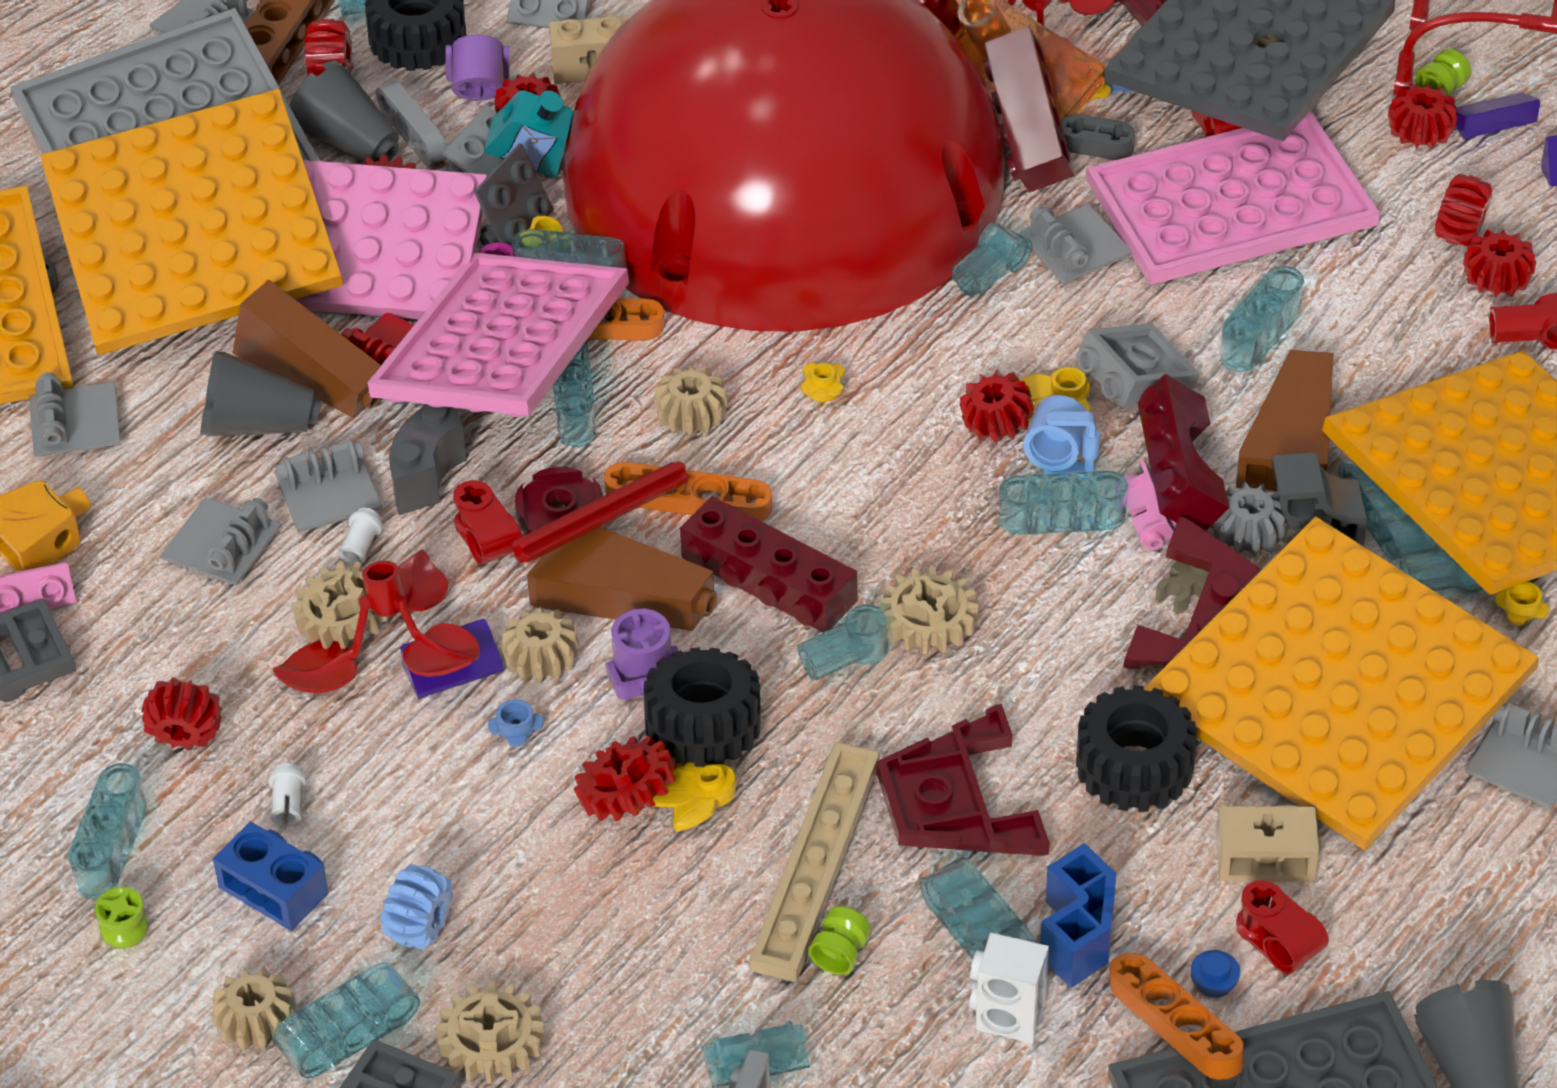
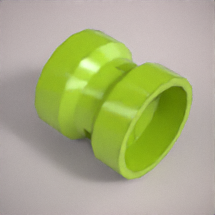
M1447 48L1437 54L1432 62L1425 64L1418 70L1415 81L1419 88H1425L1428 84L1434 90L1444 88L1445 95L1450 96L1454 89L1461 87L1470 79L1472 71L1467 58L1461 52Z
M836 906L828 911L822 922L823 932L816 934L808 948V954L811 960L824 971L835 975H846L855 966L858 960L857 950L863 948L872 933V927L869 921L854 909Z

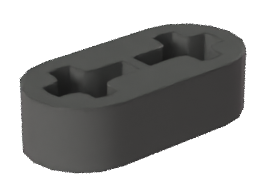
M1083 114L1068 115L1061 121L1069 152L1112 160L1129 157L1134 152L1135 130L1126 122Z

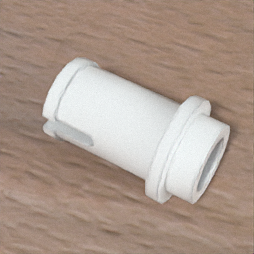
M359 508L357 512L350 515L348 520L350 528L341 548L338 550L339 558L345 563L353 565L355 562H360L362 565L365 562L374 537L379 536L383 529L382 518L376 511L370 508Z
M282 763L277 765L268 777L269 786L273 789L270 818L273 823L282 826L283 813L287 809V826H292L301 820V789L306 784V777L299 766L292 763Z

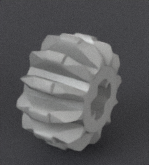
M1244 482L1240 490L1228 486L1226 494L1230 508L1212 525L1214 535L1219 536V540L1228 547L1234 546L1237 553L1246 550L1256 557L1260 549L1272 552L1276 543L1283 541L1287 529V520L1281 510L1278 492L1266 493L1264 484L1258 488H1250Z

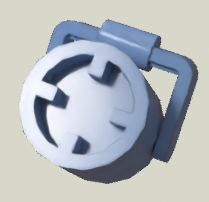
M1052 395L1044 398L1036 406L1023 442L1024 452L1033 464L1044 469L1046 476H1090L1094 470V460L1099 457L1100 432L1095 429L1093 413L1086 411L1084 406L1074 398L1064 395ZM1082 447V457L1085 461L1076 462Z

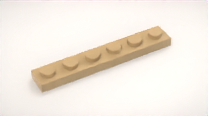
M834 742L749 959L751 972L797 982L808 954V948L813 941L876 775L877 761L880 760V752Z

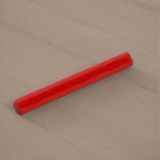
M679 461L676 463L671 462L514 540L511 549L515 553V559L519 563H529L686 484L689 479L686 466Z

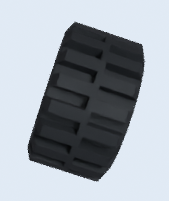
M365 0L366 23L371 52L373 55H378L379 61L384 64L390 63V66L399 69L403 67L406 68V71H415V69L423 68V70L432 69V66L435 65L442 66L446 64V45H452L458 38L467 36L464 0Z
M700 647L690 648L688 652L681 650L674 652L671 658L663 657L656 662L657 668H650L643 687L646 736L652 737L654 744L662 741L671 757L675 758V763L682 765L694 763V767H705V763L725 764L726 759L735 760L742 756V751H749L754 746V739L759 738L761 725L760 683L756 670H751V664L747 660H738V655L730 651L722 653L718 648L710 647L709 650H700Z
M1133 685L1132 690H1125L1124 686L1114 688L1113 694L1110 695L1103 692L1097 696L1096 703L1089 702L1084 708V715L1080 716L1076 758L1078 777L1081 783H1086V791L1091 796L1099 794L1100 802L1107 806L1115 803L1118 805V810L1128 811L1129 807H1136L1138 812L1149 811V806L1152 805L1160 809L1168 805V798L1176 801L1182 796L1183 788H1188L1191 782L1197 729L1195 721H1191V713L1187 707H1179V699L1173 695L1165 697L1163 696V690L1153 688L1152 691L1143 690L1144 686ZM1141 746L1149 750L1133 751L1125 749L1123 747Z

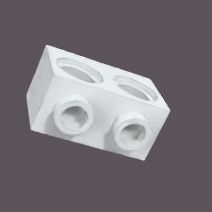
M990 933L985 951L976 950L970 971V979L975 980L970 996L969 1008L976 1010L977 1031L1034 1043L1046 1006L1049 946Z

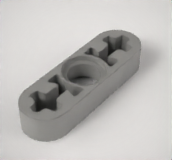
M394 81L377 88L376 97L382 113L424 165L431 166L446 160L447 158L442 155V152L447 146L441 132L398 81Z

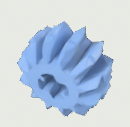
M409 864L404 870L397 873L395 882L389 886L388 896L383 901L385 906L380 915L381 922L383 923V934L392 938L398 944L422 950L437 940L438 933L441 928L445 927V919L450 913L449 905L453 899L451 879L435 869L424 865Z

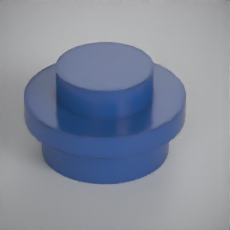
M1209 950L1195 957L1191 964L1190 975L1196 988L1202 994L1217 998L1227 995L1238 984L1240 967L1236 959L1230 954L1219 950Z

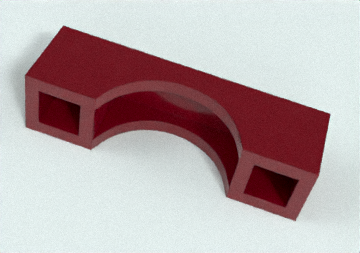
M1164 374L1153 386L1145 389L1140 400L1137 402L1159 512L1176 523L1180 516L1185 517L1207 531L1230 507L1223 479L1204 462L1192 443L1211 424L1206 400L1203 395Z

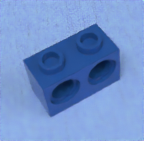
M251 821L213 858L218 887L290 931H293L329 894L325 866L314 853L310 851L302 852L287 843L278 832L271 829L265 830Z

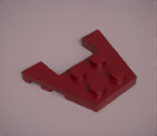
M1180 516L1169 542L1166 558L1208 571L1209 574L1184 639L1137 625L1126 653L1123 667L1141 669V665L1163 666L1164 668L1262 569L1189 519Z
M1002 704L986 709L985 716L971 723L965 719L952 725V732L933 741H930L927 737L877 761L876 774L899 846L1036 856L1049 855L1050 843L1038 810L997 818L989 817L969 758L971 754L1012 747L1013 735Z

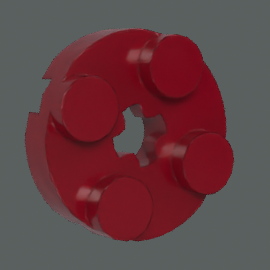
M551 467L540 470L532 475L533 481L527 484L524 489L523 483L517 489L515 495L516 518L520 527L528 534L603 497L602 489L594 478L592 483L590 480L582 477V471L575 468ZM557 501H564L566 506L563 508H553Z

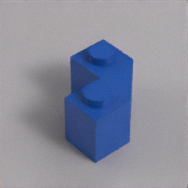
M1085 843L1047 866L1046 903L1055 913L1041 921L1040 944L1049 946L1048 966L1070 988L1109 964L1116 872Z

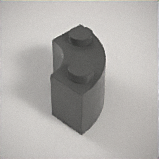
M424 404L421 409L403 423L396 433L390 448L389 464L394 500L399 515L440 503L439 486L442 478L451 468L467 461L463 425L454 407H431L428 404Z
M1316 452L1272 455V467L1281 510L1289 525L1293 529L1299 527L1302 530L1316 516L1364 547L1367 517L1358 480L1341 479L1327 473L1319 465Z

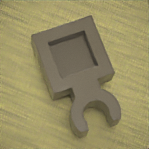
M1176 561L1170 566V577L1162 579L1157 584L1155 600L1160 602L1166 596L1175 595L1177 597L1174 599L1173 612L1176 614L1184 612L1189 607L1190 597L1193 595L1200 597L1209 572Z

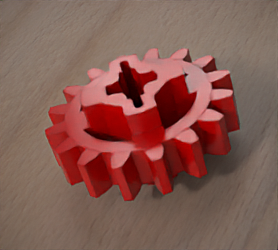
M635 736L629 738L626 745H621V743L615 741L612 742L610 747L606 748V752L602 750L596 751L595 754L598 759L594 762H584L582 766L585 772L575 775L578 785L574 787V791L588 816L596 814L598 820L603 821L612 814L615 821H620L625 812L637 816L639 811L645 808L644 805L648 807L656 805L653 800L656 795H667L669 791L665 784L675 782L676 777L673 771L676 770V765L662 741L654 744L652 737L647 736L638 743Z

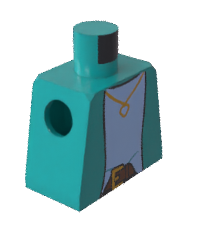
M525 90L518 91L491 120L484 153L504 160L519 143H522L535 171L555 179L564 152L573 110L563 105L562 98L553 91H545L540 96Z

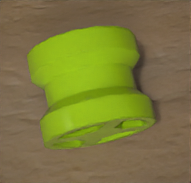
M115 887L102 893L96 900L94 909L97 921L99 922L100 934L107 945L114 948H127L142 941L147 934L148 923L141 895L136 890L129 887Z

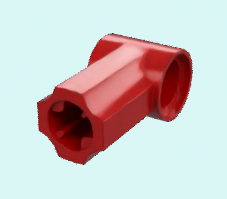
M1557 293L1546 294L1540 297L1533 305L1490 307L1488 318L1489 334L1492 343L1541 340L1545 347L1557 350Z

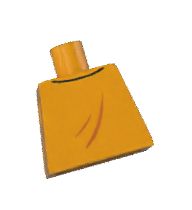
M34 481L0 495V555L16 572L55 564L80 543L81 539L76 518L91 510L86 494L81 488L76 487L58 497L44 481Z

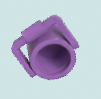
M468 35L458 38L452 45H446V79L452 82L453 93L467 100L481 101L493 99L496 96V89L503 86V80L509 79V45H502V42L498 39L486 35Z
M645 608L633 609L623 613L614 621L611 628L613 661L605 662V666L616 696L620 699L644 696V681L647 680V673L650 668H657L656 662L663 657L671 658L672 653L679 651L676 645L671 646L670 624L663 615L654 610Z

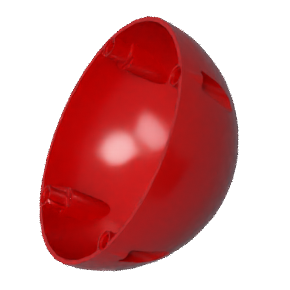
M650 0L625 21L610 38L596 58L584 82L573 110L566 140L563 164V189L568 218L582 247L599 266L626 268L629 280L626 289L641 299H652L659 302L663 310L706 324L749 331L798 332L840 327L887 314L921 299L963 269L979 252L996 224L1004 197V145L993 102L977 68L959 39L919 0Z

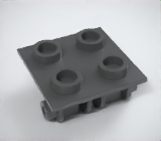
M519 143L474 191L489 222L488 225L481 229L480 242L483 246L495 242L506 243L516 253L523 245L519 240L521 231L530 228L534 217L549 216L554 211L522 143Z

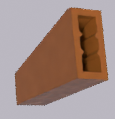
M268 279L240 304L232 352L237 357L314 389V398L320 399L323 403L352 418L358 415L365 407L371 409L380 401L381 398L370 397L367 382L381 365Z
M1302 350L1289 351L1239 450L1236 488H1241L1244 482H1246L1250 488H1258L1264 484L1265 490L1277 491L1272 467V455L1316 452L1319 465L1327 472L1329 437L1322 431L1325 418L1330 416L1334 353Z
M602 527L541 556L527 574L530 605L536 608L541 606L542 609H558L561 612L615 620L625 612L645 608L663 615L670 624V628L693 631L703 616L708 617L712 613L717 602V592L714 591L712 570Z

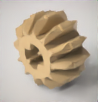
M693 365L687 371H681L674 367L671 376H661L659 387L656 388V393L654 394V406L657 408V417L660 419V424L669 425L672 434L684 430L689 437L693 431L699 430L707 434L710 426H720L723 414L726 413V408L728 407L727 394H725L721 377L713 376L709 368L696 371Z
M540 606L536 613L529 614L521 610L519 620H508L506 632L502 633L501 650L504 653L505 664L508 666L509 671H517L521 681L534 676L540 684L546 676L559 680L561 670H572L574 658L577 657V652L579 651V640L576 637L575 626L572 624L571 619L563 618L558 609L546 614Z
M265 966L257 974H251L244 967L240 978L236 979L225 976L224 988L214 990V1006L211 1012L213 1024L217 1026V1030H220L221 1037L225 1040L226 1044L237 1041L238 1046L243 1052L251 1044H257L264 1051L268 1040L272 1039L283 1042L284 1030L294 1028L295 995L294 992H291V988L287 987L286 980L283 979L282 974L270 977V973Z

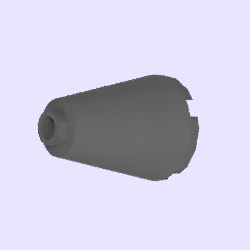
M329 61L321 65L326 70L318 77L313 73L308 75L296 90L289 104L306 135L365 161L366 157H370L374 162L379 161L382 155H386L388 161L395 157L399 150V134L345 66L338 61Z
M215 351L206 391L207 397L205 408L203 409L200 435L211 437L307 432L308 424L317 425L321 400L313 398L314 389L229 353Z
M1495 980L1475 981L1477 990L1461 993L1457 984L1434 992L1418 1002L1415 1007L1417 1014H1414L1415 1023L1451 1088H1518L1514 998L1509 985Z

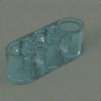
M539 229L521 231L511 239L513 257L626 268L630 282L625 245L619 239Z
M1279 266L1271 269L1225 320L1222 327L1220 361L1224 367L1235 372L1251 370L1298 318L1301 312L1304 276L1300 271L1289 266Z
M587 340L553 384L558 437L564 444L573 447L587 445L596 437L595 406Z
M1352 460L1340 463L1338 468L1339 478L1356 479L1359 482L1367 517L1366 527L1388 560L1394 561L1435 548L1436 542Z
M1114 471L1012 476L1004 480L1000 485L998 522L1006 532L1017 535L1115 529L1121 526L1126 518L1128 483L1121 474Z
M117 763L102 771L69 849L68 859L77 892L84 898L98 899L108 889L117 887L146 814L147 804L139 771L132 765Z
M961 857L920 879V890L926 904L972 960L976 950L985 951L990 933L1036 943L1026 925L967 858Z
M386 962L379 963L288 1016L276 1028L273 1034V1042L301 1077L306 1079L314 1078L367 1047L373 1039L378 1040L405 1024L417 1012L420 1006V999L391 964Z

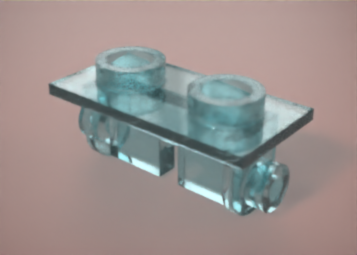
M791 1020L786 1021L785 1025L758 1030V1034L749 1035V1033L721 1039L718 1036L712 1037V1043L701 1046L712 1088H714V1085L720 1087L729 1085L734 1068L743 1067L749 1049L769 1054L770 1076L810 1068L803 1044L806 1043L802 1023L793 1025Z

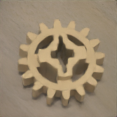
M338 562L336 570L329 572L325 567H321V576L316 579L310 576L305 578L307 589H296L295 595L298 601L291 603L298 630L300 634H306L309 643L312 644L320 639L323 648L328 649L333 641H338L341 649H345L348 645V640L354 638L360 611L358 599L366 593L362 577L363 569L360 562H355L350 569H345L343 562ZM369 609L364 633L368 631L377 634L379 629L376 622L388 621L389 616H379L374 610Z
M930 567L925 575H921L916 568L911 569V578L909 579L898 574L895 576V586L886 585L884 587V598H880L882 630H890V640L892 642L904 639L905 650L907 651L911 650L915 645H919L923 654L929 653L930 646H937L941 653H945L948 642H952L960 647L963 645V634L972 636L974 633V623L978 622L975 590H967V580L965 578L954 582L953 571L951 570L945 572L943 576L936 575L935 567Z
M489 982L486 991L480 993L474 985L468 986L469 997L464 999L454 994L451 997L453 1009L441 1008V1023L437 1024L435 1028L441 1059L449 1060V1067L452 1072L465 1068L467 1081L471 1082L478 1073L484 1074L487 1084H492L497 1073H502L503 1077L509 1081L512 1079V1068L517 1066L527 1071L530 1069L528 1056L539 1057L541 1055L540 1041L545 1040L541 1009L539 1006L531 1005V996L527 992L516 998L514 985L512 984L506 986L503 992L496 991L494 982Z

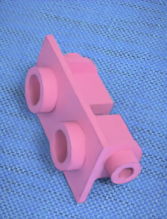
M1143 459L1140 463L1144 473L1138 476H1127L1123 480L1121 493L1133 517L1132 520L1140 543L1149 550H1157L1162 547L1165 541L1171 539L1177 523L1160 514L1152 473Z
M68 562L0 576V614L41 599L45 600L49 609L77 603Z

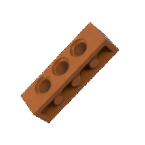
M335 0L258 1L256 10L244 24L278 85L305 47L304 38L306 37L308 25L313 21H321Z

